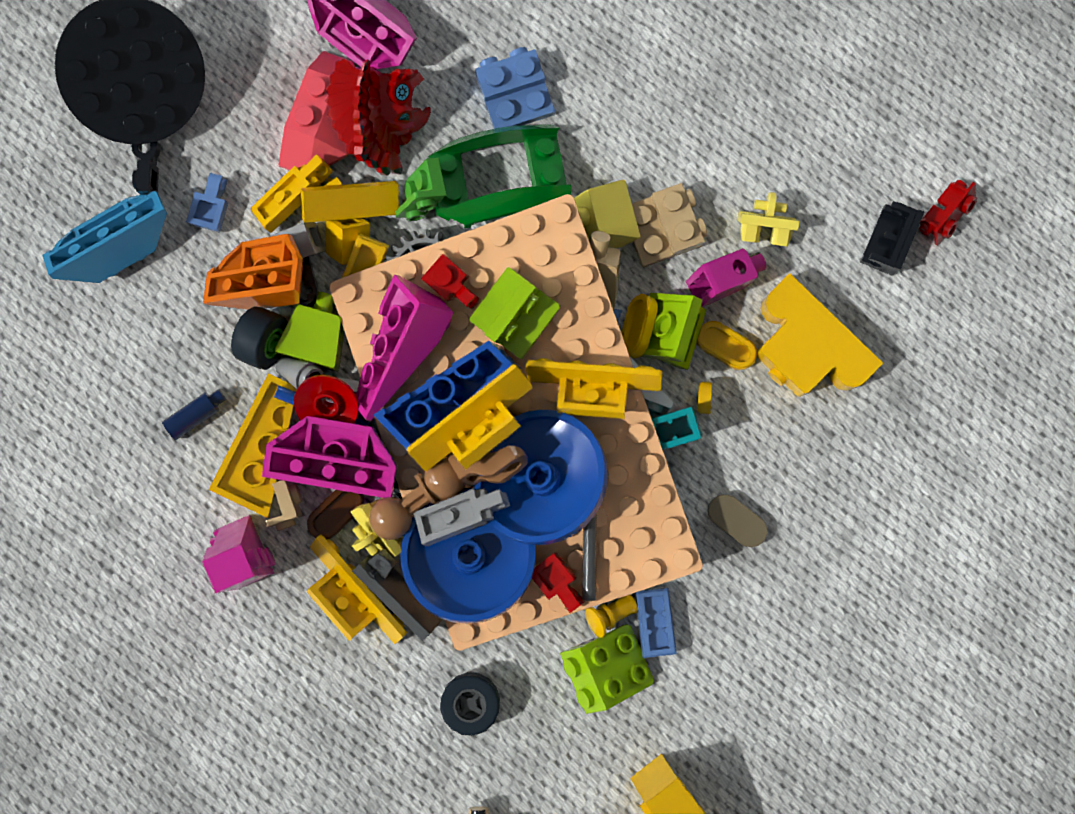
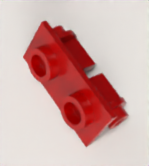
M957 180L955 183L951 182L937 200V203L946 208L942 210L933 205L922 218L921 226L918 229L926 236L932 233L936 246L944 238H950L955 232L958 220L962 215H968L975 207L977 202L976 183L972 182L967 189L966 183L961 180Z

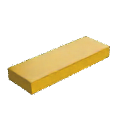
M396 181L301 188L302 220L308 223L395 215V211L399 208V184Z

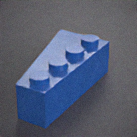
M487 341L454 362L450 368L439 375L435 374L426 380V383L411 393L404 394L397 399V402L373 415L407 450L411 444L511 365L516 364L519 369L521 367L499 345Z

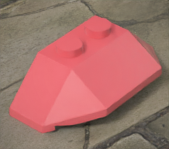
M323 51L307 68L284 126L279 167L291 170L294 166L299 168L307 164L316 154L331 166L348 156L346 152L347 144L339 140L338 132L332 127L333 121L327 115L330 107L325 102L329 96L326 91V87L330 84L329 75L335 71V62L343 59L342 57ZM347 60L353 67H355L353 61Z

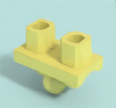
M774 192L768 193L766 201L755 199L754 209L765 210L764 214L738 211L737 221L741 223L740 234L742 241L759 243L761 226L772 227L770 243L786 247L790 243L793 230L798 231L800 221L792 217L774 215L775 212L786 213L787 203L776 202L777 196Z
M383 498L354 508L351 514L359 523L352 529L358 537L352 544L355 551L365 547L371 556L383 549H386L393 557L401 553L400 546L402 545L403 537L395 540H386L377 536L370 526V511L375 503Z

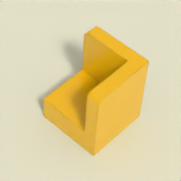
M363 218L325 221L326 254L342 265L347 264L358 233L370 237V223Z

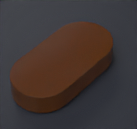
M335 490L309 515L307 520L309 533L314 538L321 534L326 540L335 537L354 519L351 511L357 506L364 504L363 494Z

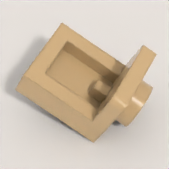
M284 480L272 483L282 515L264 521L266 528L276 526L277 531L295 526L294 519L303 516L299 506L303 499L298 485H292V482Z

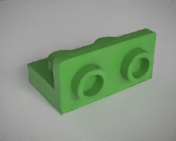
M439 158L425 159L407 178L404 185V194L407 200L395 211L396 218H407V221L422 220L446 196Z

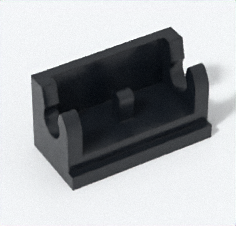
M895 201L892 202L891 206L885 204L860 263L891 276L900 271L924 211L916 210Z

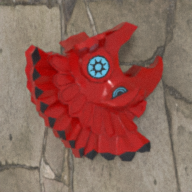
M344 58L336 61L335 71L329 75L330 84L326 87L329 96L325 102L330 107L327 115L333 121L332 127L338 132L339 140L347 144L346 152L348 154L355 155L357 161L366 162L368 167L376 168L377 173L386 176L391 172L401 175L403 167L399 158L401 152L399 145L404 146L409 143L412 138L411 134L425 126L431 113L430 107H426L423 111L421 108H412L414 88L424 80L423 76L418 72V69H396L391 73H381L375 68L370 67L369 59L362 63V67H353Z

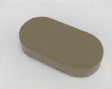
M719 495L710 501L707 510L709 519L731 538L745 547H756L764 542L767 536L765 522L740 501L730 495Z

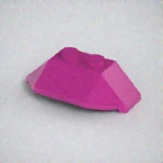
M307 0L317 33L360 67H362V63L366 59H369L370 67L375 69L400 66L417 39L407 17L386 0Z
M307 416L266 444L262 477L386 498L393 497L397 464L372 426Z

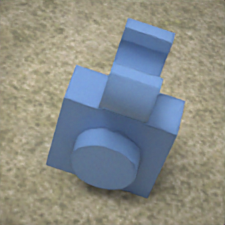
M209 174L205 193H194L186 220L188 224L220 233L228 207V202L220 198L224 194L228 180L223 179V176L217 174Z

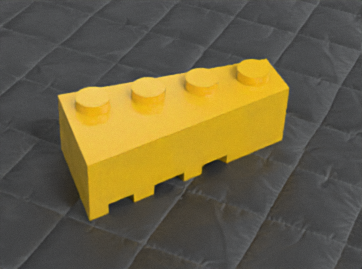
M662 754L630 778L644 801L639 805L644 814H706L702 807L697 804L681 779L676 776Z

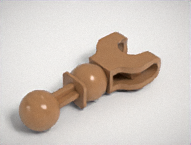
M508 445L494 453L489 451L480 460L476 461L468 469H465L451 452L446 456L447 459H442L431 469L425 471L424 476L417 473L414 477L419 486L402 499L386 497L375 503L369 515L370 526L373 532L380 538L386 540L399 539L409 531L412 525V515L429 503L437 504L461 494L465 483L473 487L481 481L495 484L508 481L526 466V454L521 448Z

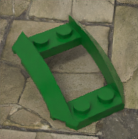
M553 124L495 128L452 140L430 154L428 158H439L446 196L437 204V216L447 221L451 218L463 224L464 228H471L473 224L510 216L563 195H571V184L566 182L557 138L560 128ZM524 142L532 186L504 190L469 200L461 154L489 146Z

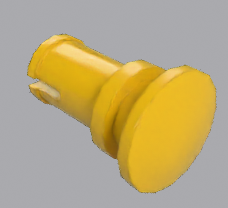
M629 594L608 605L601 604L596 609L593 607L587 608L585 610V617L593 633L597 637L603 638L606 636V629L611 630L615 627L616 622L637 613L638 606L635 599Z

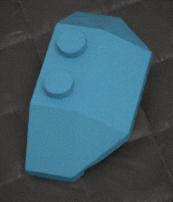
M153 191L147 195L141 194L128 197L71 229L56 243L53 250H48L42 255L48 275L52 279L100 283L153 253L156 250L167 215L159 194Z

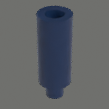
M219 389L211 395L204 392L162 421V424L174 440H178L219 411L218 405L224 402L226 398Z

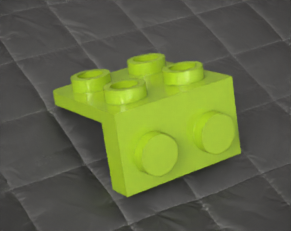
M628 624L611 630L603 638L598 637L586 644L571 647L560 653L564 670L571 678L577 692L578 703L583 707L586 714L608 710L651 686L654 682L645 658L642 657V651L635 634Z

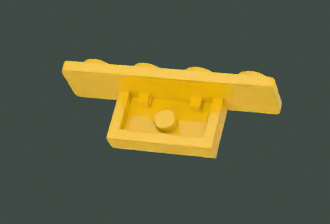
M546 358L527 360L526 362L528 381L560 384L557 413L625 419L628 389L661 391L662 370L654 369L650 366L631 368L621 367L614 363L604 365H591L582 361L563 363L554 362Z
M516 364L511 365L407 448L408 453L424 471L431 469L451 452L465 469H468L521 427L507 408L531 390L532 385Z
M321 534L316 537L310 548L330 571L306 591L349 641L374 621L394 644L398 643L407 634L402 620L394 613H390L382 604L383 602L352 572L356 567L352 564H347L339 555V549L334 542L329 539L326 540Z

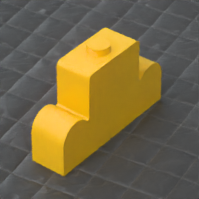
M790 273L762 301V316L770 323H779L781 327L757 350V358L770 369L768 375L780 386L785 384L795 395L801 397L809 393L829 372L830 380L836 388L844 391L852 390L865 383L883 364L871 350Z

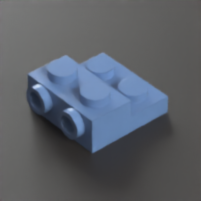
M520 47L511 51L509 58L498 61L497 57H489L480 62V67L475 68L476 78L494 129L526 125L555 115V109L546 87L545 76L535 49L528 51L526 47Z

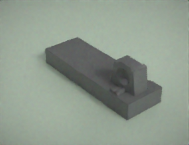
M386 549L377 552L373 556L369 554L352 572L423 641L443 619L429 612L417 601L408 588L405 579L394 569L398 561Z

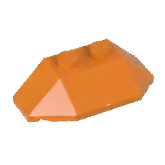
M282 234L241 242L223 258L217 268L213 267L207 272L203 304L239 309H250L254 306L266 309L299 304L303 259L292 235Z

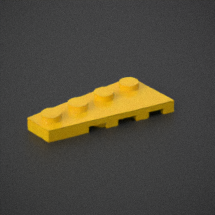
M269 373L208 489L266 518H269L275 492L272 483L277 482V479L262 477L266 444L289 429L294 405L276 399L274 395L278 386L294 392L297 390L290 383Z

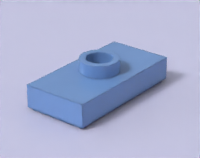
M669 588L635 592L642 657L649 658L677 654Z

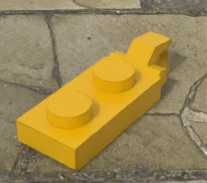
M316 154L307 164L299 168L294 166L250 210L264 229L272 233L302 204L301 188L320 187L321 183L325 181L333 170Z

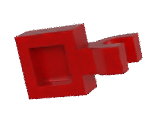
M443 253L421 278L446 301H449L455 295L466 307L473 309L481 300L464 285L470 276Z
M557 552L551 554L535 567L532 579L548 600L557 594L570 613L585 602L582 600V596L569 585L576 579V576Z

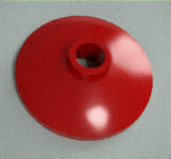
M330 375L309 377L299 385L295 392L294 408L300 420L307 416L355 423L358 417L359 403L356 394L347 383L337 377ZM325 397L330 398L334 403L326 401Z

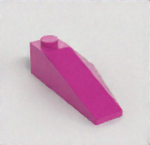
M395 274L378 314L383 315L379 334L373 333L370 344H373L372 360L364 365L356 392L359 403L358 410L366 420L374 418L373 414L381 410L440 342L445 330L448 329L451 323V317L454 313L438 296Z

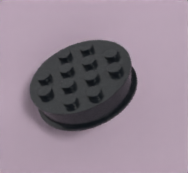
M152 0L95 1L79 11L70 20L57 44L54 64L55 76L65 104L85 127L111 141L125 144H147L165 139L180 130L191 119L202 99L205 86V66L195 37L176 14Z

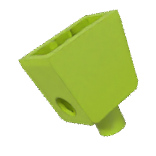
M318 292L314 308L297 305L275 348L276 353L281 356L313 362L319 367L339 372L345 331L341 323V317L332 314L335 303L331 294Z

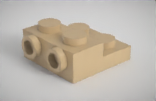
M682 183L654 192L651 197L632 203L641 236L633 241V245L642 268L700 248L705 242L703 237L707 236V230L702 218L696 219L692 210L693 207H696L694 195L691 189L685 190Z

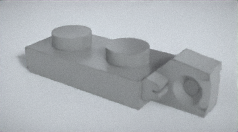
M472 489L414 513L422 545L430 546L484 525L487 521L494 519L493 512L500 511L510 506L507 493L502 492L500 489L488 494L485 489L478 491Z

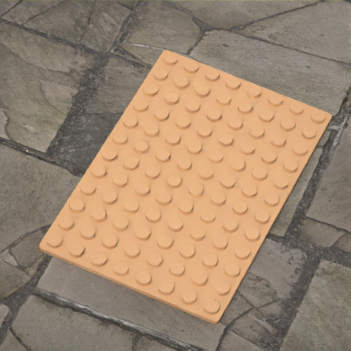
M569 194L563 195L335 280L330 284V291L338 314L341 317V323L360 378L364 365L372 360L373 344H370L373 333L379 334L384 316L378 314L394 274L438 296L454 312L451 317V323L448 329L445 330L440 342L381 409H386L397 402V399L404 394L411 393L425 384L426 380L435 374L439 375L450 368L454 362L485 342H493L484 335L485 332L470 322L469 319L508 267L560 305L559 311L524 358H518L501 344L495 343L521 367L520 370L526 378L527 360H537L540 358L563 363L582 361L591 365L614 363L621 367L634 368L573 196ZM442 253L470 276L464 285L481 299L473 309L466 307L455 295L449 301L444 300L421 279ZM529 381L532 389L507 408L513 417L534 410L557 411L560 384ZM628 389L625 419L571 415L582 422L598 439L606 456L608 466L607 489L603 502L597 511L596 600L585 601L572 613L699 572L703 567L702 560L642 390ZM374 416L383 444L397 464L396 481L403 498L419 486L414 476L417 473L424 476L425 471ZM465 483V487H464V488H475V487H474V486L471 487V486H469L468 484ZM583 529L560 542L535 545V567L551 554L557 552L576 576V579L569 585L582 596ZM532 579L522 598L504 614L480 623L464 624L445 620L454 648L461 651L572 613L567 610L557 594L548 600Z

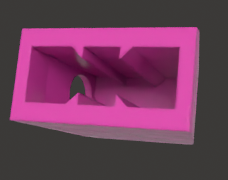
M742 248L702 264L685 282L691 294L703 300L701 307H705L750 285L758 278L759 272L766 270V261L761 253L757 252L749 256L747 251Z

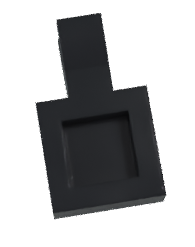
M158 141L150 143V150L147 153H142V144H131L133 154L139 159L137 160V170H134L132 174L134 189L140 195H147L153 191L158 193L159 168L157 167V158L160 155L161 144Z

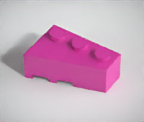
M250 515L214 530L213 534L215 537L210 539L211 547L206 549L202 563L215 594L238 590L275 574L272 566L276 565L274 556L268 547H263Z

